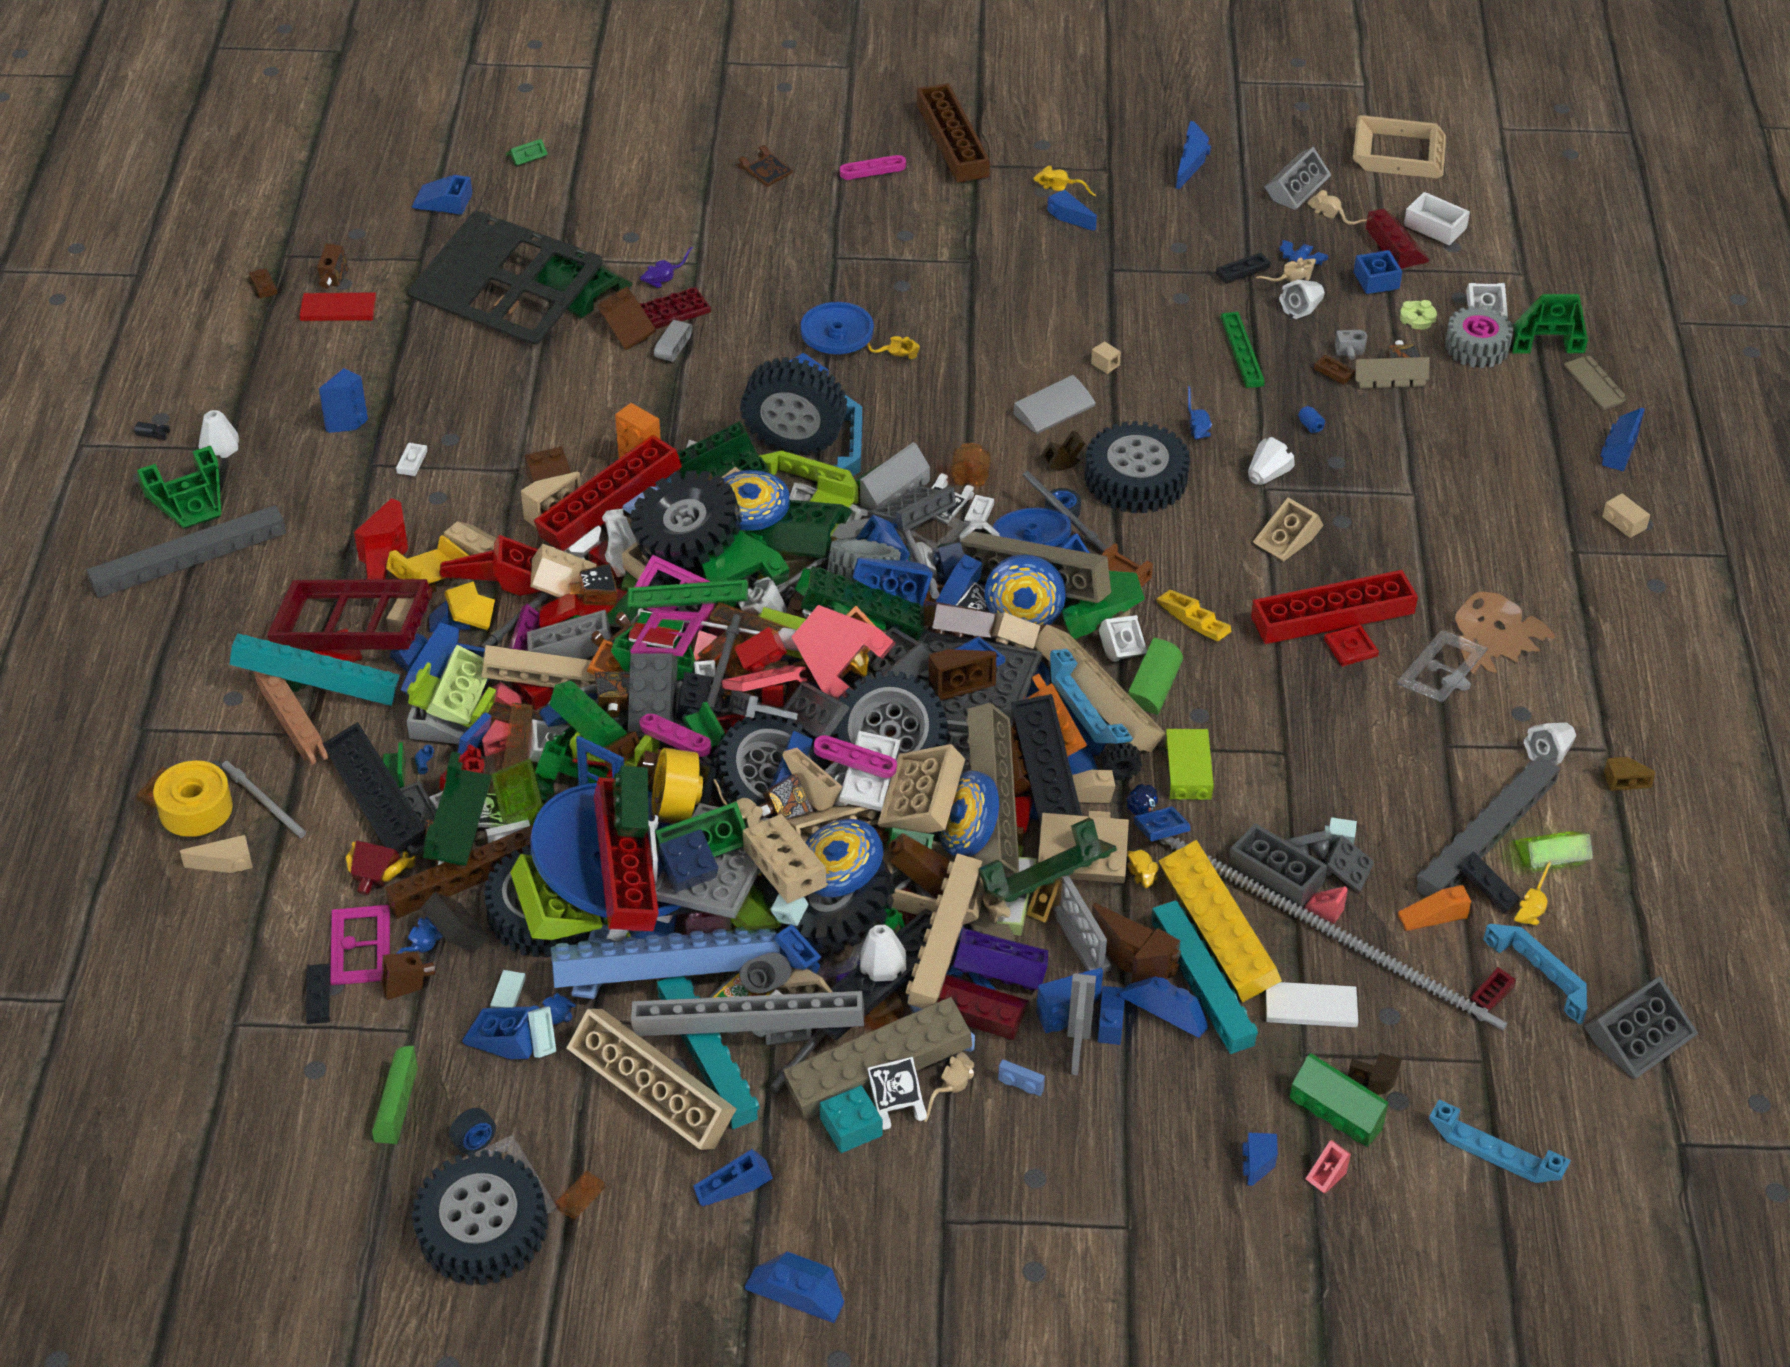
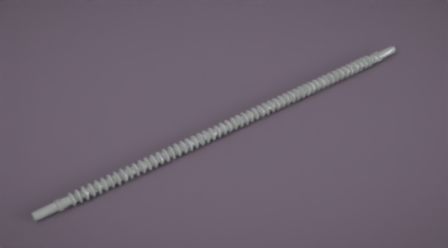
M1172 836L1159 839L1161 844L1170 845L1172 850H1179L1186 846L1185 841L1180 842L1179 838L1174 839ZM1210 855L1207 856L1216 872H1219V876L1224 875V879L1229 878L1230 882L1235 881V885L1240 884V888L1245 887L1246 891L1251 890V894L1256 893L1257 897L1262 896L1261 899H1267V903L1272 902L1273 906L1278 905V909L1283 908L1284 912L1289 911V915L1294 914V918L1299 917L1300 921L1305 920V924L1310 923L1311 927L1316 926V930L1321 929L1322 933L1327 932V936L1332 935V939L1337 938L1339 943L1343 941V945L1346 946L1348 944L1350 949L1354 947L1355 952L1359 950L1361 955L1366 954V958L1371 957L1372 961L1377 960V964L1382 963L1383 967L1388 966V970L1393 969L1394 973L1399 972L1400 977L1404 975L1406 980L1411 979V983L1415 981L1417 986L1422 985V989L1427 988L1428 992L1433 991V995L1438 994L1440 999L1444 997L1445 1002L1449 1000L1451 1005L1456 1004V1008L1462 1007V1011L1467 1010V1014H1474L1481 1022L1485 1020L1501 1030L1506 1028L1507 1022L1490 1014L1485 1007H1478L1475 1002L1470 1003V999L1465 1000L1464 996L1459 997L1458 992L1454 994L1452 989L1447 990V986L1441 987L1442 984H1436V980L1430 981V977L1425 978L1423 973L1419 975L1418 970L1414 972L1412 967L1407 968V964L1402 965L1401 961L1396 962V958L1391 959L1390 955L1385 956V952L1380 953L1379 949L1374 950L1373 945L1369 947L1368 943L1364 944L1362 939L1358 941L1357 937H1352L1351 933L1346 934V930L1341 931L1340 927L1335 928V924L1330 925L1329 921L1324 922V918L1319 919L1318 915L1313 916V912L1308 913L1307 909L1302 910V906L1297 907V903L1292 904L1291 900L1286 901V897L1281 898L1280 894L1275 895V891L1270 892V888L1264 889L1265 886H1259V882L1254 883L1253 879L1248 880V876L1243 877V873L1238 874L1237 870L1232 871V867L1227 868L1226 864L1222 865L1221 861L1217 862V859H1211Z

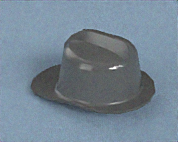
M772 952L744 963L740 969L739 976L743 988L745 987L750 992L760 994L785 984L790 978L791 966L786 957Z

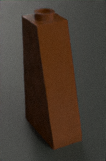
M903 833L888 844L890 862L935 899L938 898L939 894L943 895L944 891L941 890L944 878L949 879L950 874H947V870L951 860Z

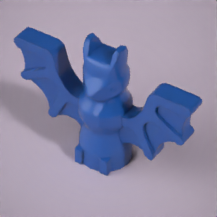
M1283 240L1279 250L1283 252V258H1289L1288 263L1291 261L1297 262L1299 258H1302L1303 260L1315 259V264L1322 265L1323 261L1328 260V255L1320 252L1308 256L1313 246L1306 245L1305 243L1295 252L1293 250V243Z

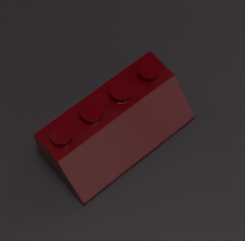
M1384 208L1368 212L1366 230L1383 251L1390 250L1400 269L1429 262V258L1396 217Z
M948 975L945 977L937 1001L938 1003L952 997L967 1026L1011 1040L1015 1039L1029 1004V1000Z

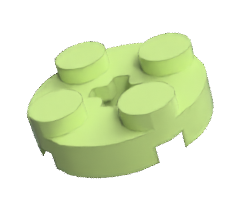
M1405 301L1400 312V320L1403 324L1406 325L1408 323L1411 325V328L1422 330L1430 328L1431 324L1436 322L1437 312L1431 306L1430 301Z

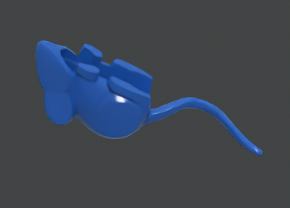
M1188 386L1191 437L1194 436V439L1209 437L1211 433L1207 431L1212 426L1210 416L1205 410L1191 409L1190 386Z
M432 913L427 915L424 920L419 918L418 927H414L408 936V939L413 942L412 945L401 948L397 954L404 951L424 953L431 950L436 940H440L443 937L441 922L438 921V918Z
M556 993L553 998L548 997L542 1002L545 1007H550L553 1025L563 1021H571V1009L575 1008L576 1004L563 995L560 996L559 993ZM534 1005L528 1008V1010L525 1012L524 1016L522 1017L518 1025L514 1028V1030H517L521 1026V1024L528 1016V1012L539 1009L540 1007Z

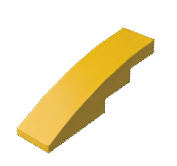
M1168 590L1156 599L1157 603L1171 615L1213 640L1220 641L1232 632L1231 625L1216 620L1214 612L1201 608L1199 600L1173 590Z

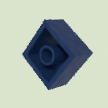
M701 829L659 845L657 855L674 893L716 878L719 867Z

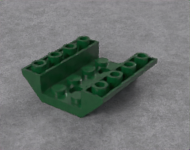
M578 253L577 257L583 258L584 255ZM554 255L533 281L559 291H565L585 265ZM602 264L567 310L581 319L594 311L593 299L609 288L616 292L627 286L630 288L633 286V282Z
M740 421L677 452L682 465L679 471L683 479H685L686 471H696L698 477L702 471L710 472L713 478L716 475L724 476L734 467L740 471H769L762 457H759Z
M790 500L789 509L780 521L767 528L753 530V533L763 536L762 540L766 541L767 546L780 553V555L826 558L831 548L830 533L835 524H846L852 510L843 504Z

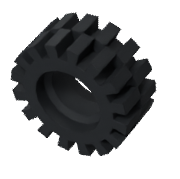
M1117 743L1115 747L1111 745L1108 747L1109 750L1105 749L1104 754H1102L1104 770H1112L1115 780L1119 778L1125 780V777L1131 779L1132 774L1136 776L1138 771H1141L1140 752L1136 746L1133 747L1130 743L1128 746H1126V743H1122L1120 746Z

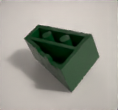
M621 766L618 773L614 774L612 783L615 808L614 827L617 828V836L644 838L649 829L648 768Z

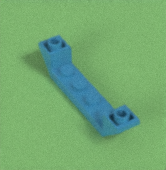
M845 395L844 398H847V411L844 420L851 421V425H854V427H850V438H854L850 439V451L853 452H849V457H838V462L834 466L849 470L852 476L861 471L862 406Z
M1068 649L1052 650L1050 653L1051 682L1094 742L1113 744L1131 742L1133 738L1123 724L1107 725L1071 677V673L1078 663Z
M1488 924L1483 939L1487 945L1498 953L1512 945L1517 952L1525 956L1533 966L1541 970L1550 981H1553L1568 995L1564 1011L1571 1019H1574L1581 1025L1584 1022L1587 1011V984L1522 927Z
M1438 1100L1429 1116L1430 1121L1448 1143L1534 1183L1561 1180L1571 1161L1548 1150L1545 1158L1541 1159L1458 1120L1461 1109L1442 1100Z

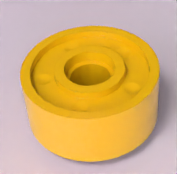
M669 748L661 750L652 788L651 816L653 821L654 815L658 816V822L675 824L692 817L695 804L698 805L700 802L703 788V777L699 776V756L697 752Z
M194 760L176 764L163 772L154 785L153 795L160 821L168 831L187 837L208 834L222 826L232 812L233 803L227 777L222 769L210 762Z

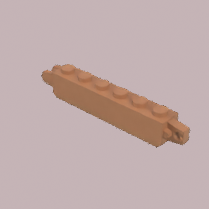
M254 671L256 683L303 760H308L313 765L316 764L315 756L319 754L323 760L328 759L321 736L285 679Z

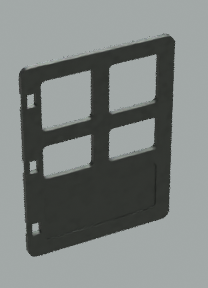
M475 211L470 214L409 288L408 292L411 298L536 345L545 338L602 266L603 260L598 254L590 251L587 252L571 244L535 233V231L500 218L497 219L484 212ZM489 221L495 222L494 225H490L488 223ZM533 237L539 238V241L536 242L532 239ZM520 243H526L542 249L521 275L501 269L502 265ZM578 253H579V254H582V255H584V257H583V258L577 257V254H578ZM554 255L585 265L565 291H559L533 281ZM491 280L511 286L490 313L470 306ZM525 292L555 303L533 330L503 319Z

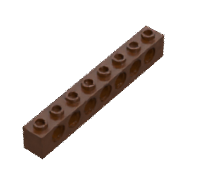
M533 825L472 850L466 866L444 862L385 887L388 905H390L396 918L399 919L489 880L488 875L490 872H494V866L497 863L502 865V858L507 856L509 859H512L511 852L517 850L521 854L523 853L522 847L528 846L529 850H531L530 837Z

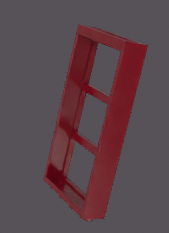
M427 579L292 580L267 636L270 642L288 645L301 650H409L412 641L415 640L417 629L421 625L422 617L427 611V605L430 599H432L433 591ZM339 598L324 632H292L307 599ZM348 598H380L366 632H333ZM389 598H414L400 632H375Z

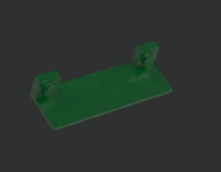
M812 566L809 587L800 608L813 612L818 605L824 606L827 599L851 608L857 606L864 613L900 625L899 631L916 641L919 640L924 631V606L902 599L900 596L885 593L880 589H872L861 582H855L842 575L833 574L823 568Z
M452 752L447 767L446 782L434 822L429 825L425 838L423 858L466 866L492 776L462 770L463 763L459 762L460 753Z
M1088 817L1071 825L1076 846L1007 878L1002 862L999 860H995L978 869L986 893L1005 902H1013L1025 893L1035 892L1042 885L1054 883L1055 879L1061 876L1073 874L1074 870L1080 867H1088L1095 860L1109 857L1110 853L1117 851L1115 845L1098 838L1094 820Z

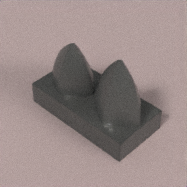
M1321 831L1286 839L1285 841L1309 854L1308 845H1310L1315 855L1324 859L1332 836L1330 831Z

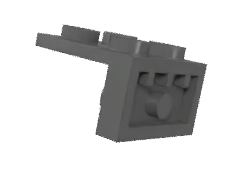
M1343 835L1329 843V849L1325 858H1320L1319 860L1327 865V876L1334 873L1357 893L1362 890L1374 864L1371 858Z

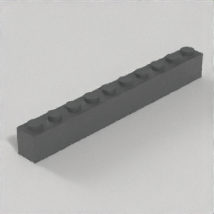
M276 505L86 570L90 584L97 598L286 534L285 523Z
M1538 756L1533 762L1529 761L1524 771L1518 773L1514 777L1513 782L1510 785L1507 784L1498 797L1495 796L1489 806L1480 811L1475 821L1471 820L1466 826L1463 833L1459 832L1454 838L1453 843L1446 845L1438 858L1434 857L1426 870L1420 871L1416 879L1418 881L1416 890L1428 897L1442 889L1455 887L1466 876L1457 866L1473 851L1482 859L1557 782L1560 767L1541 756Z

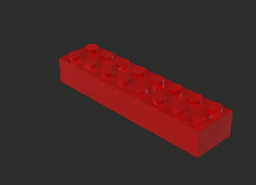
M650 436L535 518L534 523L540 538L564 552L589 531L604 524L605 522L602 517L606 511L623 509L622 506L641 494L649 486L655 487L656 481L662 478L666 479L680 469L682 465L677 450L658 437Z
M1403 570L1254 599L1251 618L1264 643L1269 644L1415 614L1418 596Z
M599 777L594 792V804L608 929L653 931L659 912L648 831L644 838L617 836V828L614 827L615 808L612 789L614 778Z

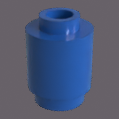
M1306 406L1300 410L1298 414L1299 420L1311 433H1316L1323 429L1325 419L1314 408Z

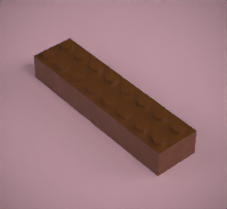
M945 83L917 88V106L956 182L989 177L990 159L950 84Z

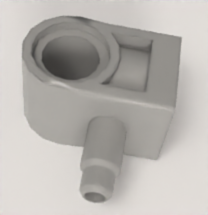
M1358 329L1336 331L1335 348L1337 355H1348L1353 360L1355 355L1363 354L1367 341L1366 332Z

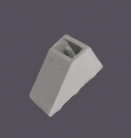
M412 705L407 719L409 739L459 744L460 737L469 729L456 722L433 716L427 713L426 710Z

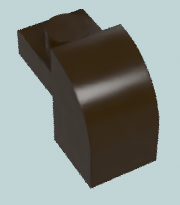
M1071 431L1062 445L1050 442L1040 457L1048 468L1057 471L1066 470L1074 467L1080 461L1078 454L1084 447L1085 442L1078 432Z
M1381 1052L1378 1055L1375 1066L1352 1059L1348 1077L1359 1084L1368 1086V1089L1376 1095L1385 1094L1396 1083L1402 1059Z

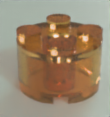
M965 443L960 448H956L953 451L951 475L954 478V482L957 485L968 483L979 487L983 486L989 476L990 452L988 450L986 452L982 449L981 445L975 443Z

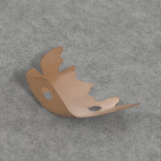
M1477 592L1473 594L1461 606L1455 616L1456 623L1464 634L1458 637L1460 649L1469 670L1473 674H1475L1479 665H1482L1489 672L1497 673L1491 661V656L1498 658L1501 654L1518 662L1521 650L1528 652L1540 651L1528 637H1536L1544 641L1545 637L1556 638L1553 631L1534 616H1530L1524 622H1521V608L1497 593ZM1482 598L1484 600L1483 606L1479 609H1474V601ZM1484 616V621H1478V618ZM1494 622H1502L1506 629L1500 630L1496 628ZM1474 638L1477 639L1480 648L1483 650V656L1477 655Z

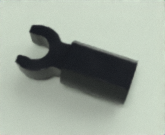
M139 421L134 429L137 436L158 437L160 440H166V433H170L168 425L157 426L156 424Z

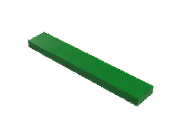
M1239 312L1221 313L1220 319L1246 388L1263 387L1265 381Z
M746 579L628 588L629 609L748 601V581Z

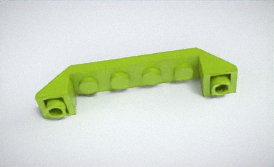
M784 451L759 456L762 457L769 469L767 473L772 475L781 470L814 481H818V476L820 475L855 485V501L853 503L858 504L859 502L858 485L849 470Z

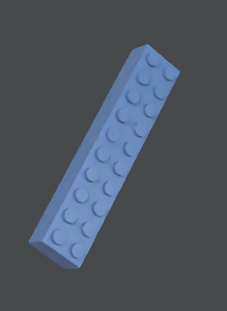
M760 925L754 929L738 927L732 931L716 929L710 933L693 931L688 935L671 933L666 937L649 935L644 939L627 937L622 941L604 939L600 943L582 941L578 945L560 943L556 944L555 947H550L554 987L558 988L740 971L743 964L751 959L772 952L780 954V946L774 940L776 936L774 927Z

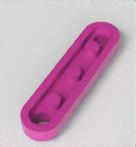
M894 155L843 164L840 166V176L845 180L890 172H900L906 168V158Z
M646 714L639 721L640 729L644 734L680 750L697 752L699 757L708 755L712 750L709 738L656 714Z
M826 735L819 736L814 741V752L821 758L882 778H890L896 773L897 762L888 755Z

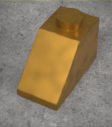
M1629 757L1607 758L1604 775L1610 791L1652 788L1656 775L1654 770Z
M1059 877L1055 879L1054 883L1037 888L1026 915L1045 923L1048 922L1053 914V907L1058 906L1061 901L1062 878Z

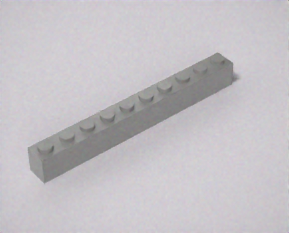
M862 991L632 1001L631 1023L634 1033L638 1036L864 1026V1001Z

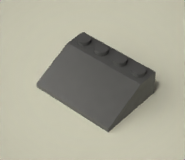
M894 627L885 634L896 644L883 659L872 650L867 653L869 657L867 675L870 674L871 679L877 678L876 672H882L883 677H886L887 671H894L895 676L899 675V671L905 672L906 677L909 679L910 675L917 676L929 666V654L923 645ZM852 670L841 678L853 690L856 689L854 683L857 680L861 684L866 682L865 678L854 673Z
M1661 976L1647 981L1584 1025L1596 1046L1633 1079L1638 1078L1699 1034Z

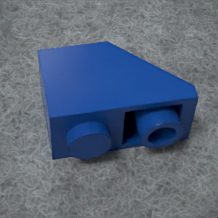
M1248 1132L1247 1142H1243L1242 1155L1247 1156V1162L1244 1161L1243 1176H1247L1248 1186H1253L1275 1168L1278 1155L1277 1134Z

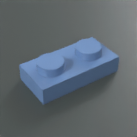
M1006 1060L1001 1061L998 1080L1007 1085L1023 1089L1027 1093L1041 1096L1044 1091V1075Z

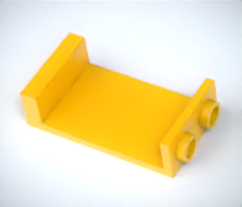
M442 535L439 538L436 550L408 559L396 550L391 551L386 569L399 579H427L429 584L445 579L439 574L442 562L469 555Z

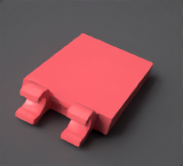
M785 665L782 668H773L721 680L722 689L744 692L787 681L806 682L807 678H800L799 673L806 670V667Z

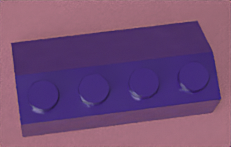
M962 928L953 967L964 973H970L971 971L979 973L983 978L991 979L994 977L1001 979L1006 984L1016 983L1028 990L1038 989V985L1043 983L1048 966L1049 950Z

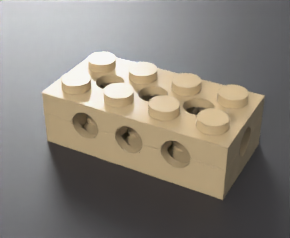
M782 814L743 830L744 850L787 904L826 887V867Z

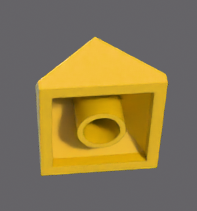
M474 581L445 591L444 594L453 620L488 630L495 602L494 599L478 595Z

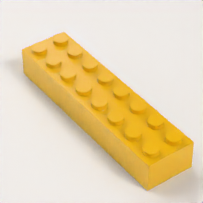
M1197 840L1159 860L1166 878L1242 1003L1282 981L1273 961Z

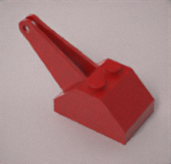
M393 498L354 532L359 561L366 564L367 579H386L389 571L386 569L389 553L396 550L401 555H404L408 550L402 505L400 501Z
M499 535L495 540L494 550L444 561L440 564L439 574L443 578L498 581L502 590L519 596L541 592V590L531 587L532 558L538 549Z

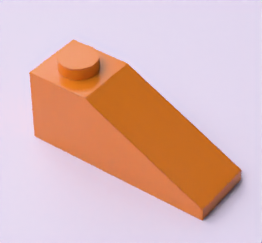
M1463 885L1442 889L1398 912V916L1406 931L1468 918L1471 900Z

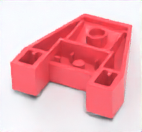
M820 605L814 609L792 635L794 643L822 692L837 700L841 696L846 698L845 691L850 687L839 676L865 645L883 659L896 644L879 628Z

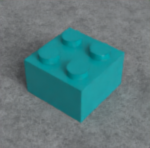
M862 1085L820 1102V1120L840 1153L883 1136V1119Z

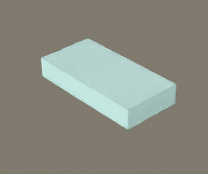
M503 970L490 1005L491 1008L516 1007L526 979L525 973Z
M542 1007L528 1012L534 1057H543L556 1052L550 1007Z

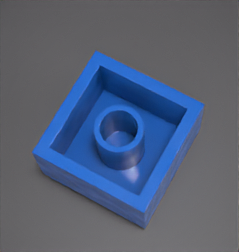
M1390 250L1356 255L1353 273L1366 294L1400 289L1402 270Z

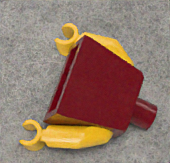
M356 840V842H352V848L345 859L348 871L355 880L360 882L357 892L369 895L373 885L384 887L387 882H390L405 868L414 867L415 856L408 858V853L404 852L402 858H400L401 856L395 849Z

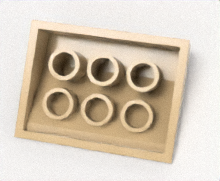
M952 744L899 754L897 770L891 778L878 825L885 828L893 827L923 833L945 830L965 758Z
M1042 813L1038 863L1076 846L1071 825L1088 818V816ZM1089 817L1094 820L1098 838L1115 845L1117 851L1110 853V856L1107 858L1093 861L1088 867H1080L1074 870V873L1069 875L1070 879L1124 883L1129 820Z

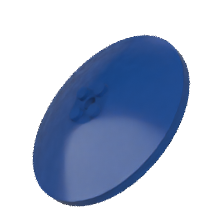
M590 783L572 787L557 794L541 808L533 824L530 848L539 874L552 890L574 906L607 918L594 804V792L597 783ZM648 791V821H653V820H652V816H651V799H652V793L649 792V791ZM658 822L656 830L672 824ZM657 855V858H658L657 880H658V878H659V876H660V874L662 873V871H663L664 868H663V866H662V864H661V861H660V859H659V857H658V855ZM657 901L658 917L667 915L682 906Z

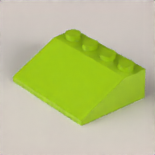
M520 854L510 873L532 938L554 940L602 928L600 916L584 911L559 896L539 874L532 855Z

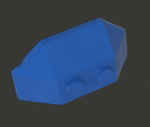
M1155 976L1129 984L1119 995L1198 1038L1208 1029V1023L1200 1000L1191 995L1186 989L1178 988L1164 978Z
M788 1251L755 1267L745 1285V1290L835 1323L844 1305V1299L831 1267Z

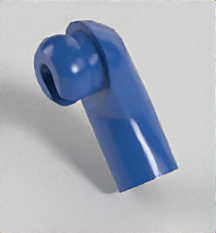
M425 745L414 757L419 774L428 772L426 763L432 758L434 748L431 745Z

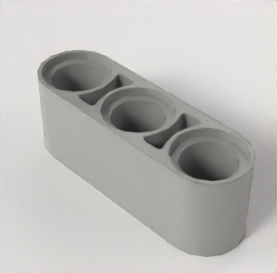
M673 320L657 342L654 356L673 362L690 339L693 330L692 324Z

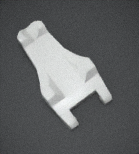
M623 509L606 511L602 517L603 521L606 522L609 536L605 558L612 566L617 577L625 576V569L623 568L622 552L636 543V539L627 522V517L623 515Z

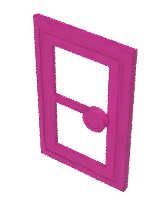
M652 555L635 587L649 586L657 570L681 580L680 584L710 581ZM716 603L702 605L699 612L706 614L703 619L704 622L707 621ZM678 606L644 609L651 612L654 610L675 611ZM684 622L683 627L687 629L689 623ZM700 625L697 631H701L703 625Z
M654 610L632 646L631 653L683 656L706 614L701 612ZM662 619L691 621L684 633L669 632L682 636L675 649L646 647L648 644L642 642L650 628L656 629Z
M390 905L333 909L331 985L381 981L383 955L390 954ZM377 917V940L356 942L352 936L344 938V919ZM377 945V969L343 972L344 948L352 949L359 946Z

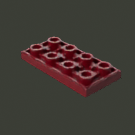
M697 287L672 293L662 298H655L649 302L639 303L655 329L669 326L673 320L685 321L711 313L710 305Z

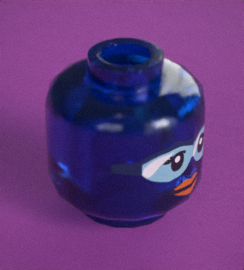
M1144 784L1137 785L1127 796L1128 809L1137 816L1149 813L1158 804L1156 789L1149 784L1147 786Z

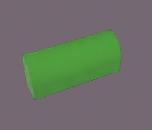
M1153 637L1128 691V695L1144 711L1159 715L1183 661V655L1179 648L1171 642Z
M414 1046L401 1047L393 1055L372 1131L374 1142L398 1143L418 1070Z

